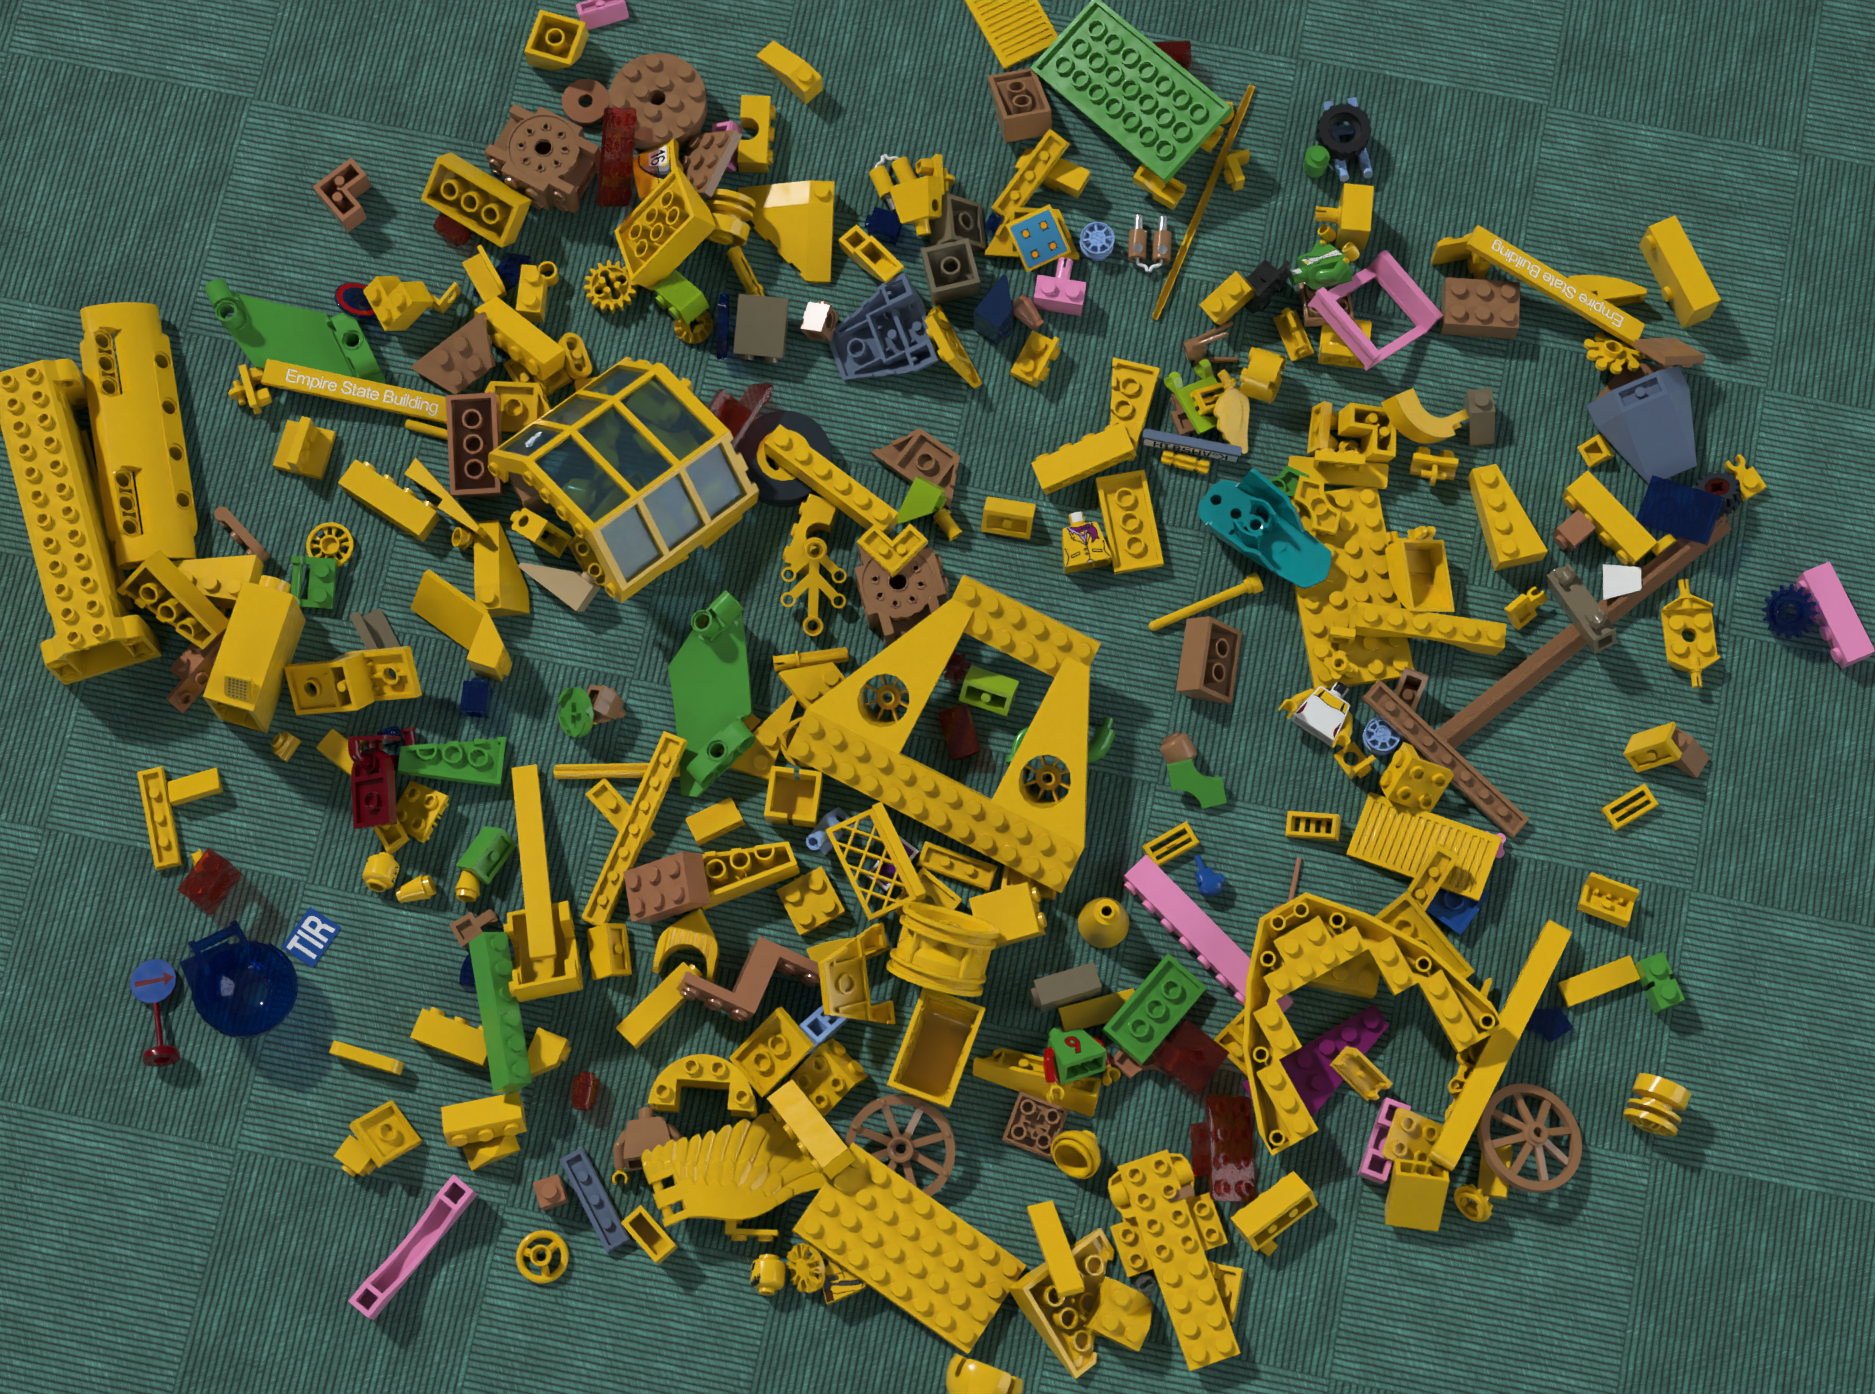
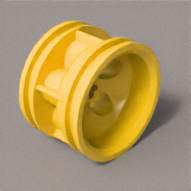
M920 902L904 903L902 910L905 915H901L899 919L903 927L897 948H893L890 951L892 959L887 962V970L908 982L939 992L967 997L981 996L984 989L981 984L985 983L987 979L985 971L991 950L996 947V942L993 939L999 937L1000 930L987 921L950 908Z

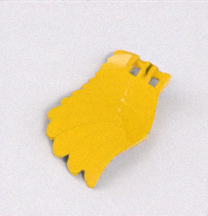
M771 1113L760 1114L753 1122L744 1118L733 1128L730 1125L722 1127L717 1134L713 1130L708 1131L703 1138L700 1137V1134H697L689 1142L685 1137L677 1142L671 1139L663 1147L658 1144L652 1152L649 1149H645L641 1156L643 1171L649 1185L653 1186L655 1192L653 1197L658 1210L662 1211L664 1217L662 1222L665 1228L688 1218L725 1221L752 1219L765 1214L795 1196L821 1189L828 1176L825 1172L819 1174L811 1164L813 1157L810 1154L805 1157L796 1145L800 1142L797 1137L791 1139L783 1129L786 1123L783 1120L779 1122L774 1121ZM672 1176L675 1185L665 1189L662 1181ZM681 1201L684 1210L674 1214L671 1206Z

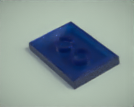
M1652 475L1636 520L1643 526L1707 546L1725 498Z

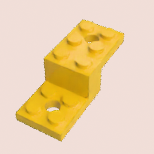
M410 646L349 651L329 661L296 663L284 667L296 715L358 711L375 701L417 698L422 695ZM389 668L393 669L396 673V679L391 677ZM310 682L315 685L317 693L311 690Z

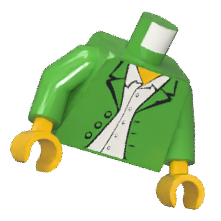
M1321 225L1318 229V234L1322 238L1320 242H1316L1311 252L1298 257V269L1289 271V279L1292 285L1304 282L1312 290H1318L1322 287L1326 288L1352 281L1350 261L1352 262L1359 258V250L1352 242H1348L1342 248L1343 253L1331 244L1326 245L1335 240L1336 233L1331 226Z

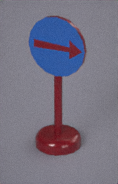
M151 959L143 962L135 969L130 983L132 993L139 1001L153 1004L157 1046L151 1047L143 1053V1063L152 1067L167 1066L180 1060L178 1048L163 1044L160 1002L165 1001L172 995L176 987L177 976L175 969L168 962L161 959Z

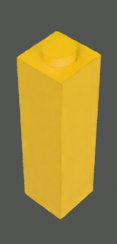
M682 962L616 1027L617 1031L636 1050L688 1000L680 995L681 991L676 988L686 971L698 977L703 975L693 964L688 967Z

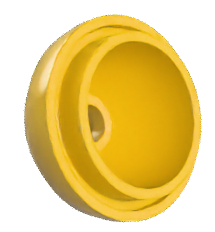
M1088 1130L1065 1131L1059 1134L1051 1143V1155L1056 1165L1065 1174L1078 1179H1087L1097 1172L1101 1157L1098 1139L1092 1132Z

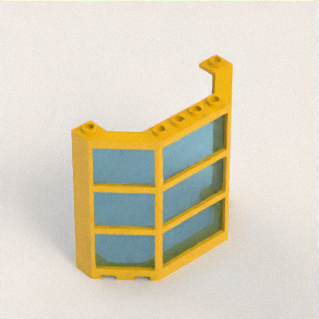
M625 357L488 453V469L494 477H499L506 483L509 472L521 474L529 486L533 485L542 500L547 504L550 503L563 521L567 520L575 534L581 539L584 538L590 544L606 574L605 591L611 598H616L621 604L754 506L759 495L756 483H751L745 473L748 467L741 453H735L730 443L734 439L730 430L663 363L657 362L651 365L649 361L641 359L634 362L630 357Z

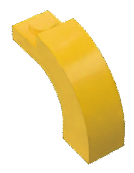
M1414 388L1381 402L1393 426L1405 437L1422 444L1438 443L1456 435L1454 430L1462 427L1460 422L1469 418L1466 409L1444 418L1432 416L1422 407Z

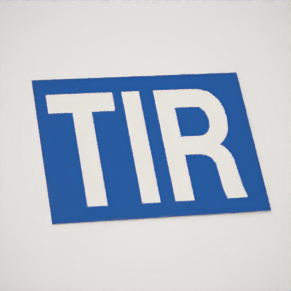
M309 907L281 948L313 968L341 927Z

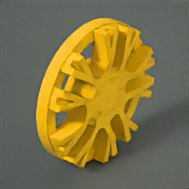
M334 522L323 523L315 527L309 534L306 542V550L309 557L321 558L325 554L324 558L334 557V559H338L335 555L339 553L343 558L340 561L338 560L337 568L348 562L354 549L353 537L348 529ZM328 527H332V535H329ZM323 529L325 536L321 539L316 536V533ZM339 529L345 532L341 537H336ZM349 539L348 542L340 544V541ZM312 540L320 542L319 545L312 544ZM349 547L347 554L341 552V548ZM314 549H321L320 553L315 556L311 552Z
M806 1242L793 1246L787 1255L789 1261L786 1262L788 1266L786 1268L790 1269L793 1277L790 1281H793V1285H798L797 1290H800V1292L812 1293L820 1290L825 1281V1266L820 1253L815 1247Z

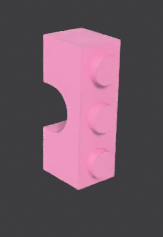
M1387 1097L1382 1101L1357 1176L1379 1184L1386 1182L1393 1161L1384 1158L1382 1150L1396 1110L1398 1108L1410 1110L1411 1106Z

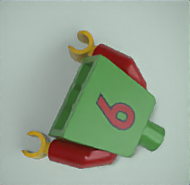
M1055 1027L1049 1032L1048 1047L1044 1050L1043 1056L1046 1083L1050 1084V1090L1046 1094L1048 1103L1051 1104L1053 1102L1052 1092L1058 1095L1059 1102L1065 1095L1063 1088L1058 1086L1057 1081L1063 1085L1105 1071L1101 1076L1102 1083L1105 1086H1109L1112 1083V1079L1114 1082L1119 1080L1121 1073L1116 1067H1111L1112 1060L1102 1040L1088 1035L1080 1028L1064 1032L1061 1027Z

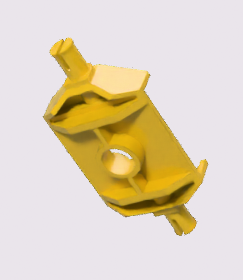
M1682 579L1678 581L1680 591L1678 598L1660 610L1668 665L1691 675L1692 689H1699L1703 687L1702 670L1711 666L1721 657L1717 655L1711 610L1714 604L1690 594L1689 579ZM1685 630L1691 631L1694 634L1695 640L1693 642L1685 641L1682 637V632Z

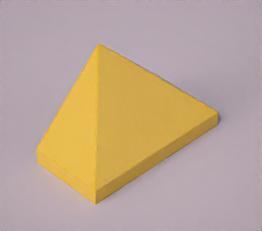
M503 1136L493 1138L490 1141H478L462 1147L472 1172L521 1151L516 1136Z

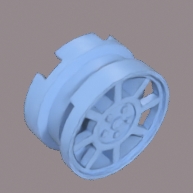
M1093 222L1085 226L1080 236V250L1084 257H1088L1092 261H1102L1111 255L1115 241L1113 230L1102 222Z
M1379 716L1367 724L1362 735V741L1370 753L1384 756L1396 748L1401 736Z

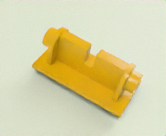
M1285 308L1281 311L1282 315L1273 317L1291 362L1314 354L1296 310L1291 311L1290 308Z

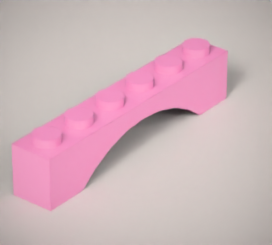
M453 1174L437 1193L424 1215L388 1259L364 1281L348 1302L367 1318L375 1320L478 1194Z

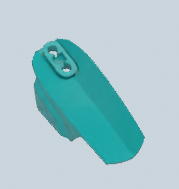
M1252 468L1240 484L1229 480L1215 483L1200 501L1199 517L1206 525L1205 528L1257 564L1302 589L1315 586L1327 578L1331 567V551L1305 530L1297 509L1292 505L1290 498L1256 469ZM1215 499H1219L1221 503L1218 505H1213L1212 501ZM1231 513H1239L1241 517L1233 519Z

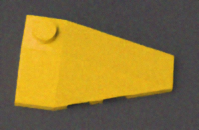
M499 519L476 521L488 534L485 538H482L474 533L475 602L488 610L491 618L530 614L529 590Z

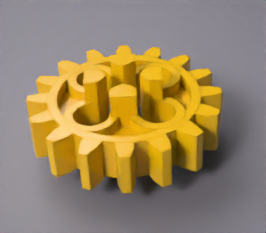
M607 260V266H603L599 262L598 270L590 269L592 277L585 276V281L588 285L584 286L585 293H588L586 295L588 302L593 301L592 306L594 309L601 306L602 313H605L608 308L612 314H615V308L619 307L621 311H624L623 305L625 303L630 306L632 305L630 297H637L634 289L638 288V284L631 281L626 266L621 268L620 261H617L614 266L610 260ZM603 275H609L613 288L615 287L616 294L620 297L619 299H613L611 289L607 286L605 278L602 277ZM624 279L626 282L621 284L619 280ZM598 290H601V292H603L600 295L596 294Z

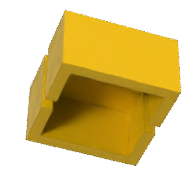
M771 765L764 811L765 821L789 825V820H792L794 826L815 828L818 820L823 773L799 769L800 780L795 779L794 768Z

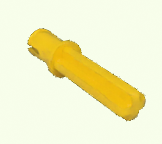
M846 647L803 653L795 651V654L773 656V662L780 663L774 664L775 672L830 662L835 664L849 661L848 649Z

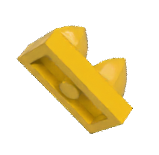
M1323 401L1312 407L1307 447L1308 455L1314 456L1315 451H1320L1322 448H1331L1335 451L1338 449L1339 442L1330 434V430H1338L1339 414L1332 410L1333 403Z

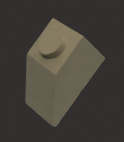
M1492 388L1467 390L1462 402L1463 409H1466L1469 416L1465 420L1469 447L1494 445L1495 406Z

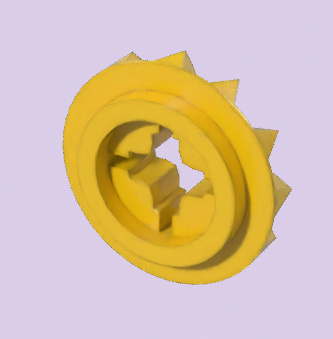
M706 310L695 318L697 323L701 324L696 325L693 332L690 325L681 319L674 321L675 333L682 341L695 344L706 340L713 330V320Z
M1463 1183L1455 1190V1203L1461 1213L1468 1219L1475 1222H1485L1492 1215L1491 1209L1493 1205L1488 1202L1489 1196L1482 1193V1188L1477 1190L1473 1184L1466 1185Z

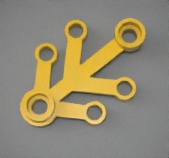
M812 537L804 542L802 546L803 554L790 567L782 569L781 577L786 582L794 581L796 573L808 563L809 573L789 592L783 593L780 601L783 606L792 607L796 599L808 588V617L803 621V630L810 636H817L823 630V622L818 617L819 588L831 600L833 607L840 609L846 604L845 596L837 593L819 574V562L831 573L832 580L836 583H843L847 578V574L844 569L838 568L826 555V543L820 538ZM812 545L819 547V552L815 555L810 553ZM786 570L793 571V577L791 579H786L784 577V572ZM837 571L843 572L844 577L842 580L835 579L834 574ZM791 595L793 597L792 603L785 604L783 602L784 596ZM836 596L843 598V603L839 606L834 604ZM810 621L817 622V628L815 630H810L808 628V623Z

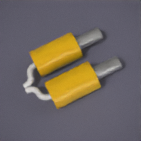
M887 154L880 156L881 160L869 172V175L880 199L886 200L891 211L896 212L889 189L894 184L886 167L880 165L883 164L885 159L895 160L891 166L899 183L914 180L917 177L907 157H889Z

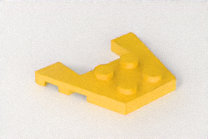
M873 924L818 962L824 1015L896 1024L892 1000H884L872 1004L870 1000L865 952L886 947L884 924Z

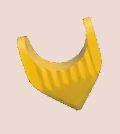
M696 908L669 926L659 937L653 962V973L660 974L666 959L671 954L679 950L690 949L698 952L706 959V980L714 984L719 962V945L701 908Z

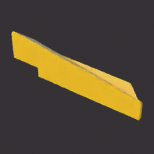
M999 1048L993 1051L992 1056L984 1059L974 1058L972 1072L974 1076L1047 1101L1046 1094L1050 1090V1084L1046 1083L1043 1057ZM1084 1077L1063 1085L1057 1081L1058 1086L1063 1088L1065 1095L1059 1102L1058 1095L1052 1092V1103L1093 1117L1102 1079Z

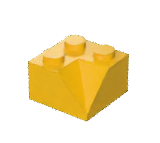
M540 9L524 51L528 65L549 71L571 67L581 57L589 36L586 22Z
M1105 1278L1083 1327L1120 1346L1139 1352L1150 1328L1153 1301L1139 1291L1115 1279Z

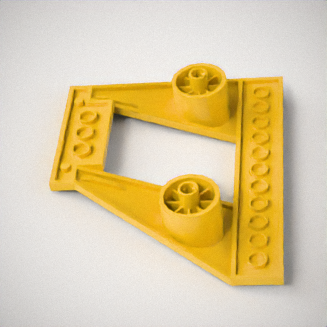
M964 574L953 597L806 709L785 754L1062 893L1085 847L1090 667L1101 642ZM963 633L1054 677L992 799L901 753ZM884 674L896 676L894 683L887 684ZM876 675L880 676L883 685L880 688L869 684ZM899 679L902 682H904L907 689L903 690L902 687L897 684ZM868 689L876 692L875 700L868 702ZM906 692H909V703L901 700ZM887 693L892 695V700L888 698L889 695ZM878 703L881 707L879 714L872 710L870 704ZM899 704L907 708L902 718H899L896 710ZM885 709L892 710L894 719L890 720L882 717ZM1044 755L1057 758L1054 763L1047 764ZM1037 756H1040L1043 765L1039 769L1028 764L1030 760ZM1059 759L1066 764L1068 769L1062 770L1057 765ZM1026 769L1035 772L1036 779L1027 782ZM1070 772L1071 785L1061 780L1062 774ZM1046 773L1052 775V779H1051V780H1049V779L1047 778V774H1046ZM1037 783L1041 787L1039 795L1035 794L1029 785ZM1061 785L1069 789L1068 794L1059 798L1056 787ZM1051 790L1054 799L1042 798L1043 791Z

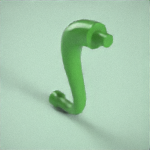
M1110 717L1103 718L1102 726L1095 728L1093 737L1088 742V764L1104 757L1112 745L1116 732L1111 730L1113 719ZM1028 728L1019 731L1015 737L1011 754L1007 756L1006 764L1010 765Z

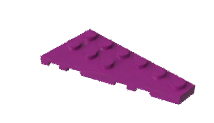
M1375 1004L1280 1060L1311 1117L1314 1116L1344 1080L1329 1066L1340 1052L1348 1046L1357 1048L1365 1055L1389 1026ZM1248 1079L1241 1085L1253 1103Z

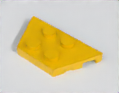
M1010 207L987 247L985 256L1020 258L1005 224L1040 208ZM1053 209L1071 250V253L1062 257H1065L1064 260L1069 258L1079 261V254L1064 223L1059 209Z
M936 305L929 311L924 320L928 327L926 332L933 342L936 341L939 347L937 352L940 358L945 363L947 362L976 389L983 382L941 305Z
M490 381L485 390V393L496 392L500 396L502 432L518 433L552 409L540 383ZM547 430V431L544 432L543 434H560V433H559V432H555V431Z
M833 662L784 670L778 673L779 679L805 711L810 705L846 679Z

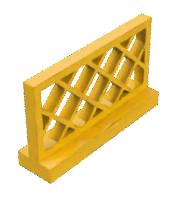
M882 802L872 805V808L825 829L869 922L903 907L906 902H919L926 899V891ZM868 817L871 818L874 824L871 834L857 830L859 822ZM842 829L852 832L847 845L837 842L833 833ZM875 831H877L879 837L874 836ZM855 834L869 838L865 851L851 846ZM872 840L883 843L885 849L882 857L868 852ZM840 847L845 849L844 855ZM848 851L863 855L859 867L847 863ZM887 853L891 860L885 858ZM866 856L880 861L876 873L862 869ZM883 862L894 866L896 872L893 880L879 875ZM851 870L856 871L855 877L853 876ZM860 873L874 878L869 890L858 886L857 879ZM897 876H899L901 882L896 881ZM877 879L891 884L887 896L872 892ZM894 885L905 888L909 897L900 901L890 898ZM862 893L867 894L866 900L864 899ZM871 896L885 900L882 909L871 913L868 907Z

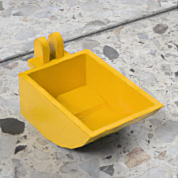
M1419 526L1414 530L1410 529L1407 531L1408 538L1395 539L1393 544L1385 548L1389 578L1398 600L1405 608L1417 612H1455L1444 540H1433V536L1436 534L1434 526Z

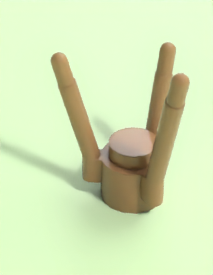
M1230 321L1196 338L1183 342L1187 360H1194L1195 365L1204 359L1209 360L1210 363L1238 362L1239 359L1237 357H1203L1204 354H1207L1205 345L1227 337L1228 332L1217 333L1231 327L1234 323Z

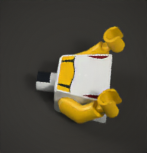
M1336 681L1330 691L1323 686L1318 687L1316 690L1310 688L1294 695L1291 699L1284 700L1278 708L1279 711L1281 709L1287 710L1289 714L1286 718L1289 719L1292 716L1291 721L1333 748L1335 745H1341L1344 748L1343 752H1346L1353 733V715L1348 711L1350 704L1343 700L1349 689L1341 682Z

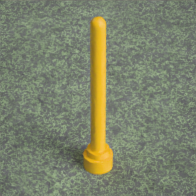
M1256 572L1246 576L1243 583L1151 621L1148 627L1151 631H1156L1246 592L1248 594H1257L1264 590L1262 582Z

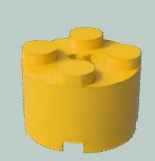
M1252 347L1248 355L1249 366L1248 368L1244 367L1240 375L1239 382H1242L1240 389H1242L1243 394L1250 398L1272 404L1282 382V371L1280 369L1285 370L1287 357L1261 348Z

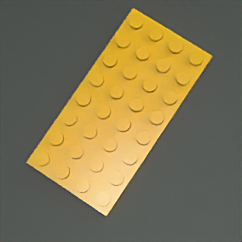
M1353 487L1324 492L1328 502L1333 507L1342 511L1336 537L1311 531L1312 520L1310 514L1305 507L1293 501L1294 497H1289L1292 505L1297 509L1305 530L1332 553L1331 567L1324 581L1306 589L1293 584L1313 689L1316 690L1318 687L1323 686L1327 690H1331L1336 681L1350 687L1376 683L1379 679L1382 682L1397 680L1400 678L1405 667L1414 670L1407 637H1366L1355 635L1351 645L1327 641L1330 626L1349 628L1350 610L1357 602L1401 608V603L1393 590L1389 578L1385 548L1389 546V543H1387L1386 528L1378 488ZM1338 650H1342L1346 653L1347 660L1354 665L1351 673L1346 672L1339 680H1335L1331 677L1327 667L1323 665V661L1326 657L1331 658L1336 655Z
M852 1143L848 1149L856 1160L831 1180L829 1177L792 1229V1232L961 1352L968 1355L1009 1293L1008 1288L1017 1281L1026 1264L861 1147Z

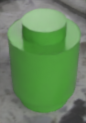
M1315 145L1306 151L1303 170L1309 177L1317 178L1326 172L1330 158L1326 148Z

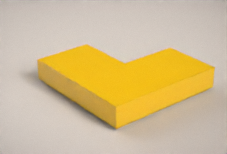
M874 524L856 541V544L893 578L928 544V540L909 524L892 541Z

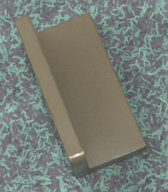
M380 608L363 617L359 611L350 615L367 650L401 647Z

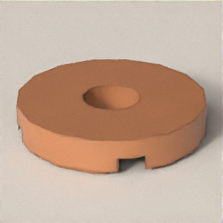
M591 79L577 80L565 89L562 96V108L567 119L576 125L584 127L590 126L589 124H597L608 115L610 109L609 94L606 88L598 81ZM588 98L593 102L589 107L580 106L581 100Z

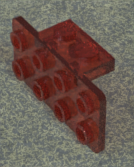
M606 107L604 109L597 195L598 206L618 207L629 205L633 173V151L635 149V126L637 124L635 108Z
M771 383L751 384L740 401H737L724 389H719L707 408L730 430L734 438L730 441L733 449L744 440L746 436L745 431L759 416L758 411L772 397L771 391L774 386ZM697 425L694 426V431L707 441L710 440ZM715 446L703 455L699 464L703 467H720L726 465L727 462L721 450Z
M1207 1095L1205 1098L1206 1121L1191 1124V1165L1194 1177L1209 1176L1210 1198L1212 1201L1252 1202L1255 1200L1251 1101L1247 1096Z

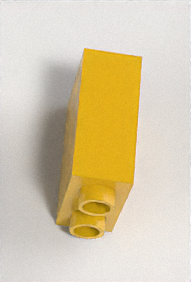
M267 575L261 576L259 584L243 580L203 698L218 719L264 733H268L286 680L284 667L292 663L306 622L297 603L298 598L289 593L291 585L284 580ZM230 671L251 676L255 686L250 701L231 698L225 695V672Z

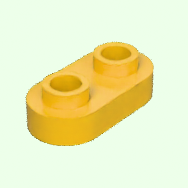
M566 333L558 341V344L565 349L564 366L566 372L574 380L585 379L591 373L592 365L584 343L577 334Z

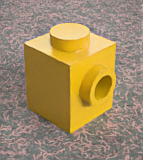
M352 1135L347 1137L334 1155L335 1158L344 1163L341 1168L353 1177L356 1173L362 1177L366 1173L369 1175L377 1166L360 1141Z

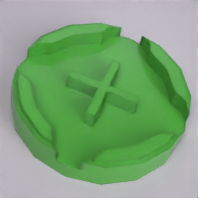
M580 687L566 688L558 699V705H561V711L558 712L560 726L569 737H585L593 726L594 714L590 697Z

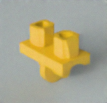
M935 154L930 159L921 158L916 162L917 174L941 177L942 195L948 193L949 186L955 184V176L948 174V169L943 168L942 154Z
M246 364L240 365L238 367L244 386H241L240 380L233 381L234 388L229 390L230 399L238 400L239 405H245V397H247L249 406L253 408L254 414L262 413L261 407L273 402L268 387L257 391L255 389V385L261 383L264 370L257 367L248 369Z
M1419 446L1416 453L1413 454L1409 474L1429 478V486H1435L1436 479L1454 480L1459 459L1454 458L1452 450H1442L1439 456L1430 455L1428 447Z

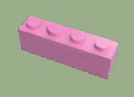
M1830 561L1802 572L1796 579L1797 589L1805 597L1812 618H1816L1820 626V635L1823 640L1828 642L1834 662L1838 663L1840 668L1843 669L1869 658L1875 652V649Z

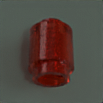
M441 213L434 223L433 228L437 231V234L457 247L461 244L465 245L471 237L468 227L444 213Z
M580 1071V1075H574L570 1096L571 1108L592 1111L593 1105H596L600 1082L599 1079L595 1078V1073Z

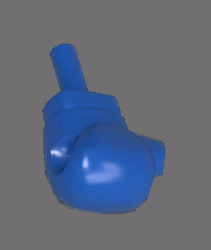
M1195 856L1194 859L1199 868L1195 873L1199 893L1206 898L1220 894L1223 884L1226 883L1224 875L1222 873H1214L1212 867L1205 868L1201 856Z

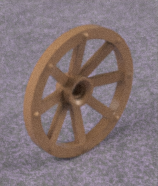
M1520 1083L1500 1089L1490 1097L1477 1123L1478 1142L1487 1164L1501 1180L1518 1190L1530 1193L1552 1191L1566 1183L1579 1166L1582 1155V1139L1578 1124L1569 1108L1556 1095L1542 1087ZM1521 1095L1530 1096L1542 1101L1535 1121ZM1511 1096L1524 1123L1495 1109V1107L1501 1100ZM1550 1108L1559 1116L1565 1127L1546 1128L1544 1126ZM1491 1117L1518 1130V1134L1491 1140ZM1568 1135L1569 1156L1567 1157L1548 1140V1137ZM1520 1143L1522 1149L1509 1170L1500 1160L1494 1149ZM1543 1148L1564 1166L1563 1171L1551 1180L1548 1178ZM1531 1151H1534L1539 1181L1527 1180L1517 1175Z
M908 1094L886 1095L867 1104L852 1121L845 1139V1145L848 1148L852 1143H855L857 1133L888 1146L886 1149L870 1155L877 1160L890 1157L891 1160L887 1167L893 1171L898 1163H902L907 1181L917 1188L910 1158L938 1173V1177L929 1186L921 1190L928 1196L934 1195L950 1176L956 1155L954 1134L945 1116L930 1102ZM890 1105H908L916 1108L904 1134L900 1133ZM882 1108L893 1138L861 1124L869 1115ZM923 1112H925L936 1122L941 1132L912 1140L911 1136ZM944 1140L946 1146L944 1166L914 1149ZM898 1144H903V1145H905L906 1150H905V1151H900V1150H898L897 1145H898Z

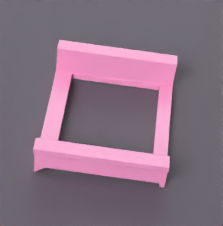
M1387 250L1381 252L1369 267L1352 276V281L1339 284L1329 291L1324 287L1317 290L1316 295L1307 305L1316 308L1365 365L1364 369L1366 371L1426 334L1443 317L1438 308ZM1374 278L1417 326L1380 350L1374 346L1336 302Z

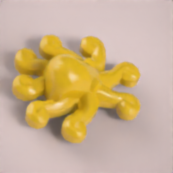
M1603 332L1595 333L1594 340L1596 342L1591 339L1584 341V348L1589 350L1586 356L1587 359L1590 361L1596 360L1595 367L1600 371L1610 369L1613 374L1618 375L1622 372V366L1626 362L1628 363V369L1635 372L1639 368V362L1636 359L1641 360L1644 358L1642 357L1643 353L1630 349L1632 346L1624 341L1619 343L1606 337Z

